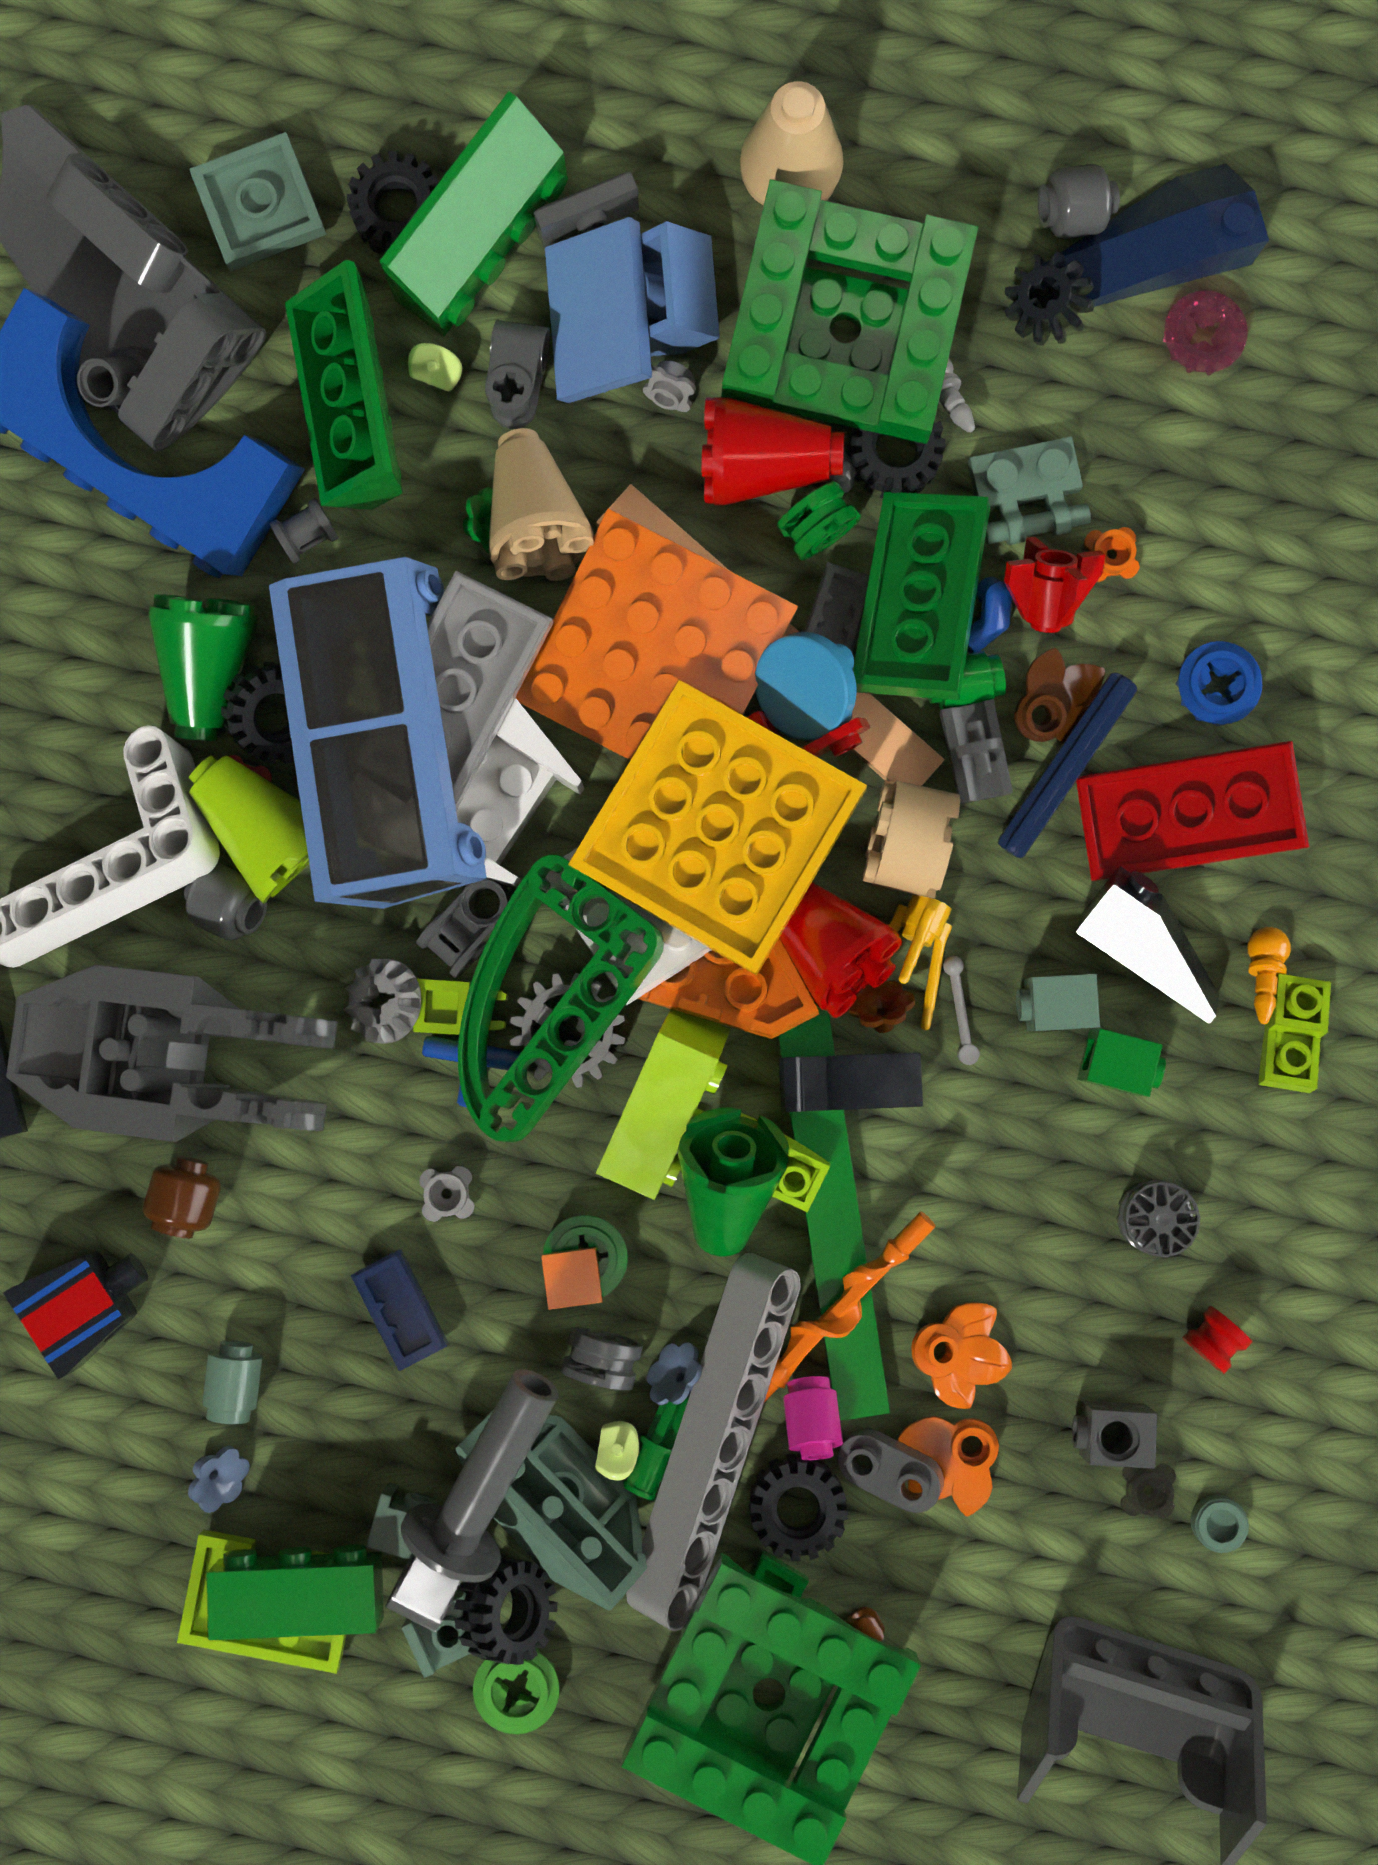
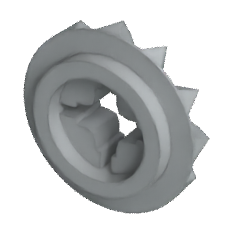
M371 959V963L367 966L355 969L356 978L353 984L345 987L350 995L349 1005L343 1010L351 1016L353 1021L351 1030L363 1035L367 1042L393 1043L406 1036L418 1019L421 1009L420 986L413 972L403 963L393 959ZM379 992L395 995V998L389 999L388 1003L381 1005V1009L370 1007V1002L379 996Z

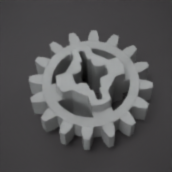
M559 973L553 974V987L550 989H546L538 981L533 984L537 995L533 1001L524 997L518 999V1003L526 1009L524 1017L516 1016L510 1019V1023L522 1027V1035L512 1038L510 1040L511 1045L526 1047L533 1037L534 1020L542 1025L553 1011L545 1003L555 997L565 995L571 985H564V981ZM575 973V975L573 976L571 985L579 976L578 973ZM595 981L592 984L591 991L593 997L598 1002H606L614 997L613 995L601 1000L598 995L601 991L602 983ZM576 1015L569 1016L564 1021L568 1022L569 1020H571L573 1016ZM617 1015L605 1031L603 1040L599 1039L588 1054L592 1058L581 1064L573 1074L572 1080L577 1088L582 1087L584 1084L583 1073L589 1071L592 1076L599 1080L603 1077L599 1064L603 1060L612 1064H616L618 1061L617 1057L609 1050L612 1044H625L626 1038L614 1034V1026L625 1022L624 1016ZM580 1017L577 1018L579 1022L576 1029L582 1036L578 1042L567 1040L564 1043L567 1046L578 1044L585 1034L584 1022ZM538 1059L534 1061L538 1067L533 1078L539 1081L548 1072L552 1073L551 1065L547 1060Z

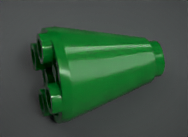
M154 594L153 605H149L148 617L169 721L171 724H175V737L202 741L217 740L218 728L224 727L223 724L226 721V718L221 715V706H228V700L223 697L227 688L233 691L237 685L232 679L237 674L241 675L257 628L258 616L254 614L255 605L238 603L235 600L206 598V606L204 608L202 607V601L187 599L185 596Z

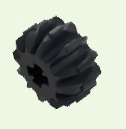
M1055 252L1048 265H1046L1040 254H1034L1032 257L1034 269L1029 273L1022 267H1015L1014 274L1021 284L1005 287V295L1008 299L1014 301L1005 309L1006 317L1010 321H1018L1015 331L1020 337L1024 338L1033 333V340L1037 345L1043 346L1051 332L1059 344L1065 343L1067 335L1064 328L1071 325L1074 330L1078 332L1083 331L1085 325L1077 314L1094 311L1093 301L1085 296L1094 289L1093 281L1090 277H1081L1084 267L1078 260L1071 261L1066 265L1065 257L1061 252ZM1055 290L1059 295L1058 300H1049L1046 308H1043L1040 304L1041 298H1050L1052 291Z

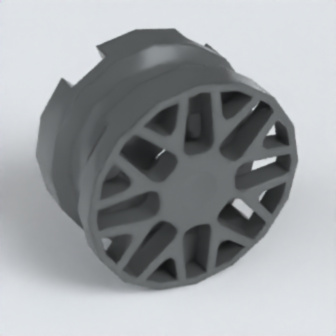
M1154 1179L1135 1183L1125 1191L1118 1203L1120 1206L1116 1220L1120 1233L1128 1244L1151 1256L1166 1258L1178 1255L1192 1245L1199 1233L1201 1217L1197 1203L1188 1191L1174 1183ZM1190 1201L1193 1205L1194 1210L1191 1209Z
M571 1327L567 1343L572 1348L570 1355L564 1356L560 1372L567 1377L587 1384L615 1390H632L636 1378V1373L632 1371L634 1361L640 1360L643 1344L631 1338L601 1330V1333L590 1332L591 1329Z

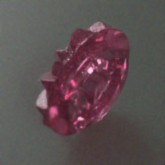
M1198 291L1184 296L1172 307L1165 319L1162 341L1166 342L1170 351V360H1177L1186 368L1187 373L1197 371L1207 373L1210 376L1217 371L1229 368L1239 358L1247 342V323L1239 306L1227 296L1213 291ZM1216 323L1220 324L1211 338L1212 346L1207 341H1202L1199 344H1190L1193 335L1197 331L1195 324H1198L1202 329L1207 328L1209 325L1212 327Z

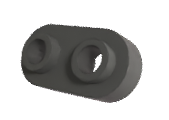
M864 1428L854 1431L847 1437L839 1450L838 1465L841 1473L850 1483L905 1511L912 1513L927 1511L936 1504L942 1493L944 1476L935 1460L877 1430ZM863 1454L868 1456L872 1461L873 1467H861L857 1463L856 1455ZM908 1479L916 1480L920 1483L922 1492L913 1493L909 1491L905 1481Z

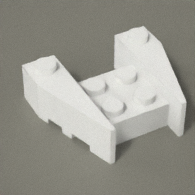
M516 698L511 704L456 811L458 823H464L471 827L474 832L481 836L485 844L486 857L484 863L487 875L485 880H492L513 888H517L521 880L500 866V864L555 781L558 780L579 795L585 789L581 779ZM358 773L350 784L357 837L383 854L428 865L418 795L413 793L407 804H405Z

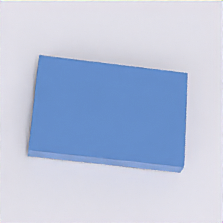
M627 217L545 247L557 400L571 403L652 378L640 222Z

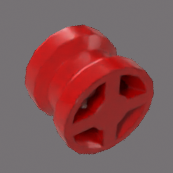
M1210 1305L1203 1313L1204 1322L1197 1329H1189L1182 1338L1201 1357L1225 1375L1231 1368V1358L1235 1353L1246 1350L1253 1341L1230 1319Z

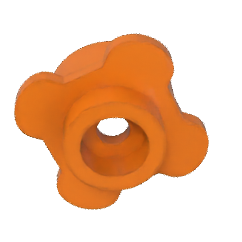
M1121 527L1119 530L1112 529L1104 533L1099 530H1093L1085 537L1084 546L1089 552L1101 550L1106 554L1103 573L1097 582L1104 581L1108 576L1118 575L1124 579H1130L1139 571V562L1135 559L1137 551L1135 544L1136 535L1131 529ZM1109 550L1116 552L1115 559H1110L1107 556Z

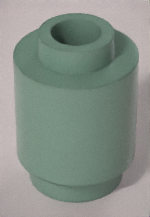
M234 1340L220 1342V1349L208 1352L202 1405L207 1408V1420L222 1424H243L250 1421L251 1411L257 1408L263 1357L261 1354L252 1351V1343Z

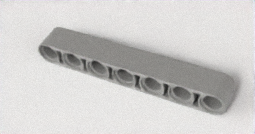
M745 1253L739 1257L730 1271L700 1363L702 1374L698 1382L692 1387L643 1537L642 1553H645L647 1569L626 1593L627 1602L630 1607L672 1631L684 1628L705 1586L799 1296L800 1277L795 1270L754 1253Z

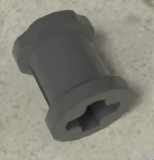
M316 497L308 502L309 507L280 522L275 519L269 522L278 541L293 564L301 561V554L328 539L333 542L339 538Z

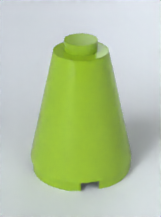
M212 755L207 757L189 775L188 778L194 783L188 792L255 896L263 904L267 902L270 896L272 898L276 896L309 865L299 799L227 755L218 761Z

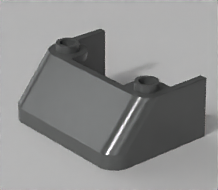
M1065 1617L1056 1624L1047 1640L1022 1723L1017 1800L1028 1804L1055 1760L1064 1759L1072 1752L1077 1743L1079 1730L1177 1762L1178 1784L1184 1796L1195 1806L1220 1816V1865H1235L1267 1825L1262 1694L1257 1683L1246 1672L1236 1667L1080 1617Z

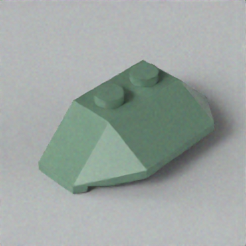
M493 1410L455 1448L462 1466H464ZM549 1415L493 1518L535 1563L547 1572L554 1582L609 1611L614 1608L647 1569L645 1553H642V1534L636 1495L622 1486L624 1483L622 1480H611L596 1472L597 1454L561 1416Z

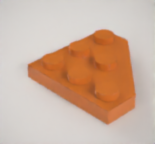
M780 938L777 940L757 976L712 950L638 998L639 1000L769 1039H773L819 1015L818 1008Z

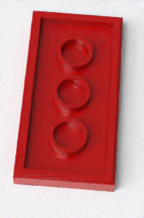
M1293 741L1079 776L1076 781L1092 882L1109 879L1119 866L1130 873L1136 871L1146 874L1309 848Z

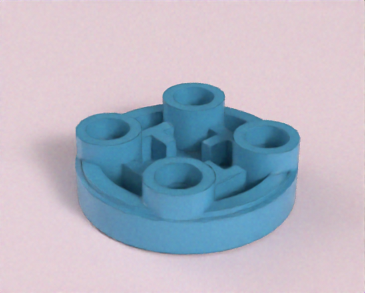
M796 632L774 641L760 656L755 671L758 683L755 692L766 718L785 735L804 741L816 740L849 722L852 718L857 694L856 679L853 672L854 656L845 645L834 644L824 636L812 632Z

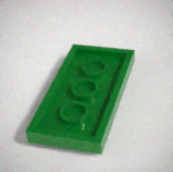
M884 492L853 667L858 693L960 700L990 512L988 497Z

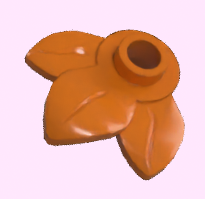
M980 1302L956 1305L947 1314L942 1323L935 1322L924 1326L913 1338L911 1352L915 1365L921 1372L931 1376L936 1396L949 1406L970 1409L974 1402L975 1385L997 1383L1006 1377L1012 1369V1361L1007 1350L997 1340L989 1337L997 1315V1309L991 1305ZM944 1342L946 1345L945 1353L941 1359L936 1360L934 1349L938 1343Z
M931 1416L911 1423L898 1436L899 1442L931 1457L940 1466L944 1476V1487L938 1500L952 1495L955 1504L966 1517L974 1514L987 1502L993 1488L989 1467L995 1462L999 1451L997 1436L987 1423L975 1418H966L953 1424L943 1418ZM968 1436H975L980 1439L979 1449L972 1454H967L961 1449L962 1441ZM908 1479L909 1491L913 1493L922 1492L919 1482Z

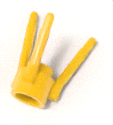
M913 894L908 907L898 905L889 926L897 933L901 927H904L901 935L912 941L899 975V981L903 984L909 981L922 947H931L934 941L921 1019V1028L929 1030L935 1009L945 945L952 926L946 923L952 909L937 899Z

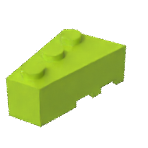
M670 1009L657 1034L596 1174L653 1200L656 1199L662 1183L673 1187L681 1169L679 1156L676 1154L680 1138L686 1132V1126L690 1120L696 1115L705 1112L697 1108L704 1091L715 1095L728 1066L720 1062L719 1058L731 1029L713 1021Z

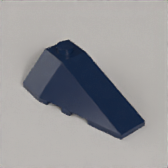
M1222 164L1175 177L1111 219L1107 228L1102 233L1086 236L1061 253L1065 257L1066 265L1071 261L1078 260L1084 267L1081 277H1090L1093 281L1094 289L1085 296L1093 301L1095 307L1252 265L1268 243L1269 238L1255 190L1227 164ZM1053 290L1052 295L1048 299L1058 300L1059 295Z

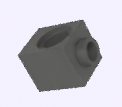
M1081 1401V1415H1074L1072 1421V1443L1074 1448L1079 1449V1455L1089 1465L1155 1469L1157 1413L1146 1404ZM1111 1422H1122L1124 1426L1122 1439L1112 1446L1102 1445L1101 1433L1103 1428Z

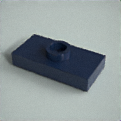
M401 1249L351 1275L398 1371L449 1345Z

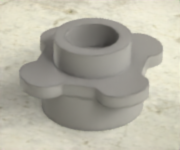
M662 361L657 366H651L652 378H649V383L644 385L643 393L661 408L680 412L689 411L692 406L689 396L693 395L696 390L694 385L695 378L691 371L674 361Z
M457 1166L449 1172H438L435 1169H428L421 1174L419 1184L424 1188L423 1198L425 1202L422 1207V1214L427 1220L436 1222L442 1216L451 1215L465 1219L473 1213L475 1204L469 1198L468 1184L472 1181V1174L466 1167ZM450 1189L452 1192L451 1198L445 1199L442 1196V1191Z

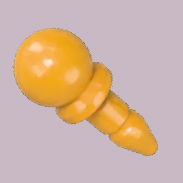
M1275 927L1258 929L1251 935L1247 945L1248 954L1252 960L1249 964L1248 972L1256 977L1255 993L1257 996L1254 997V1006L1258 1021L1261 1024H1267L1276 1007V998L1274 996L1277 994L1278 984L1276 975L1279 973L1287 974V967L1284 963L1291 952V943L1288 936L1282 930Z

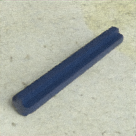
M1116 672L1109 675L999 837L998 844L1006 852L1017 858L1026 856L1136 694L1137 686L1129 678Z

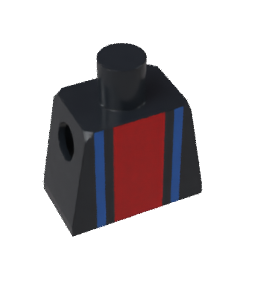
M96 1251L11 1287L3 1292V1294L59 1380L82 1367L138 1314L127 1293L147 1281L148 1274L140 1260L132 1253L109 1267L104 1257Z

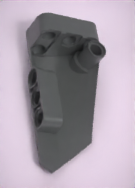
M27 104L2 112L3 153L0 182V243L33 291L49 297L90 325L81 348L79 360L81 366L77 374V385L82 397L93 406H109L118 414L119 419L150 448L157 452L162 451L190 430L232 387L262 346L266 331L185 257L188 249L173 232L33 105ZM111 374L114 380V387L111 382Z

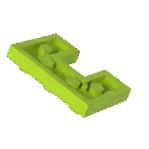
M205 1529L200 1532L177 1643L337 1674L341 1666L347 1635L208 1640L206 1572L218 1559L223 1558V1554L228 1551L238 1549L254 1550L256 1539ZM312 1550V1555L329 1554Z

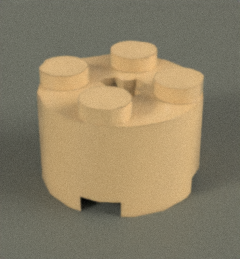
M884 780L878 801L877 811H879L876 828H871L865 852L867 860L863 881L872 883L875 886L935 899L936 891L941 889L952 852L953 843L950 842L952 826L948 824L950 818L958 819L960 795L897 780L896 782Z

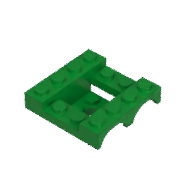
M770 179L722 381L721 397H730L765 408L927 444L933 429L979 226L927 214L924 223L824 201L821 200V190ZM807 260H817L909 281L910 284L908 289L810 268L807 267ZM840 320L851 321L857 326L859 336L850 343L839 342L832 336L831 326Z
M720 1553L623 1750L621 1767L811 1865H824L847 1819L845 1809L891 1715L897 1716L921 1667V1663L915 1651L907 1647L906 1649L893 1647L864 1634L840 1619L827 1606L811 1598H799L780 1591L746 1572L731 1557ZM771 1678L780 1682L784 1688L782 1697L773 1704L759 1702L753 1695L754 1687L759 1681ZM836 1685L838 1688L794 1776L793 1768L833 1686Z

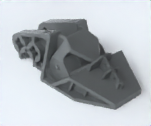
M94 965L17 996L6 1078L71 1127L77 1129L171 1142L179 1141L214 1120L271 1124L275 1128L324 1131L327 1103L230 1088V1085L203 1084L210 1036L258 1039L334 1049L338 1021L239 1009L200 977Z

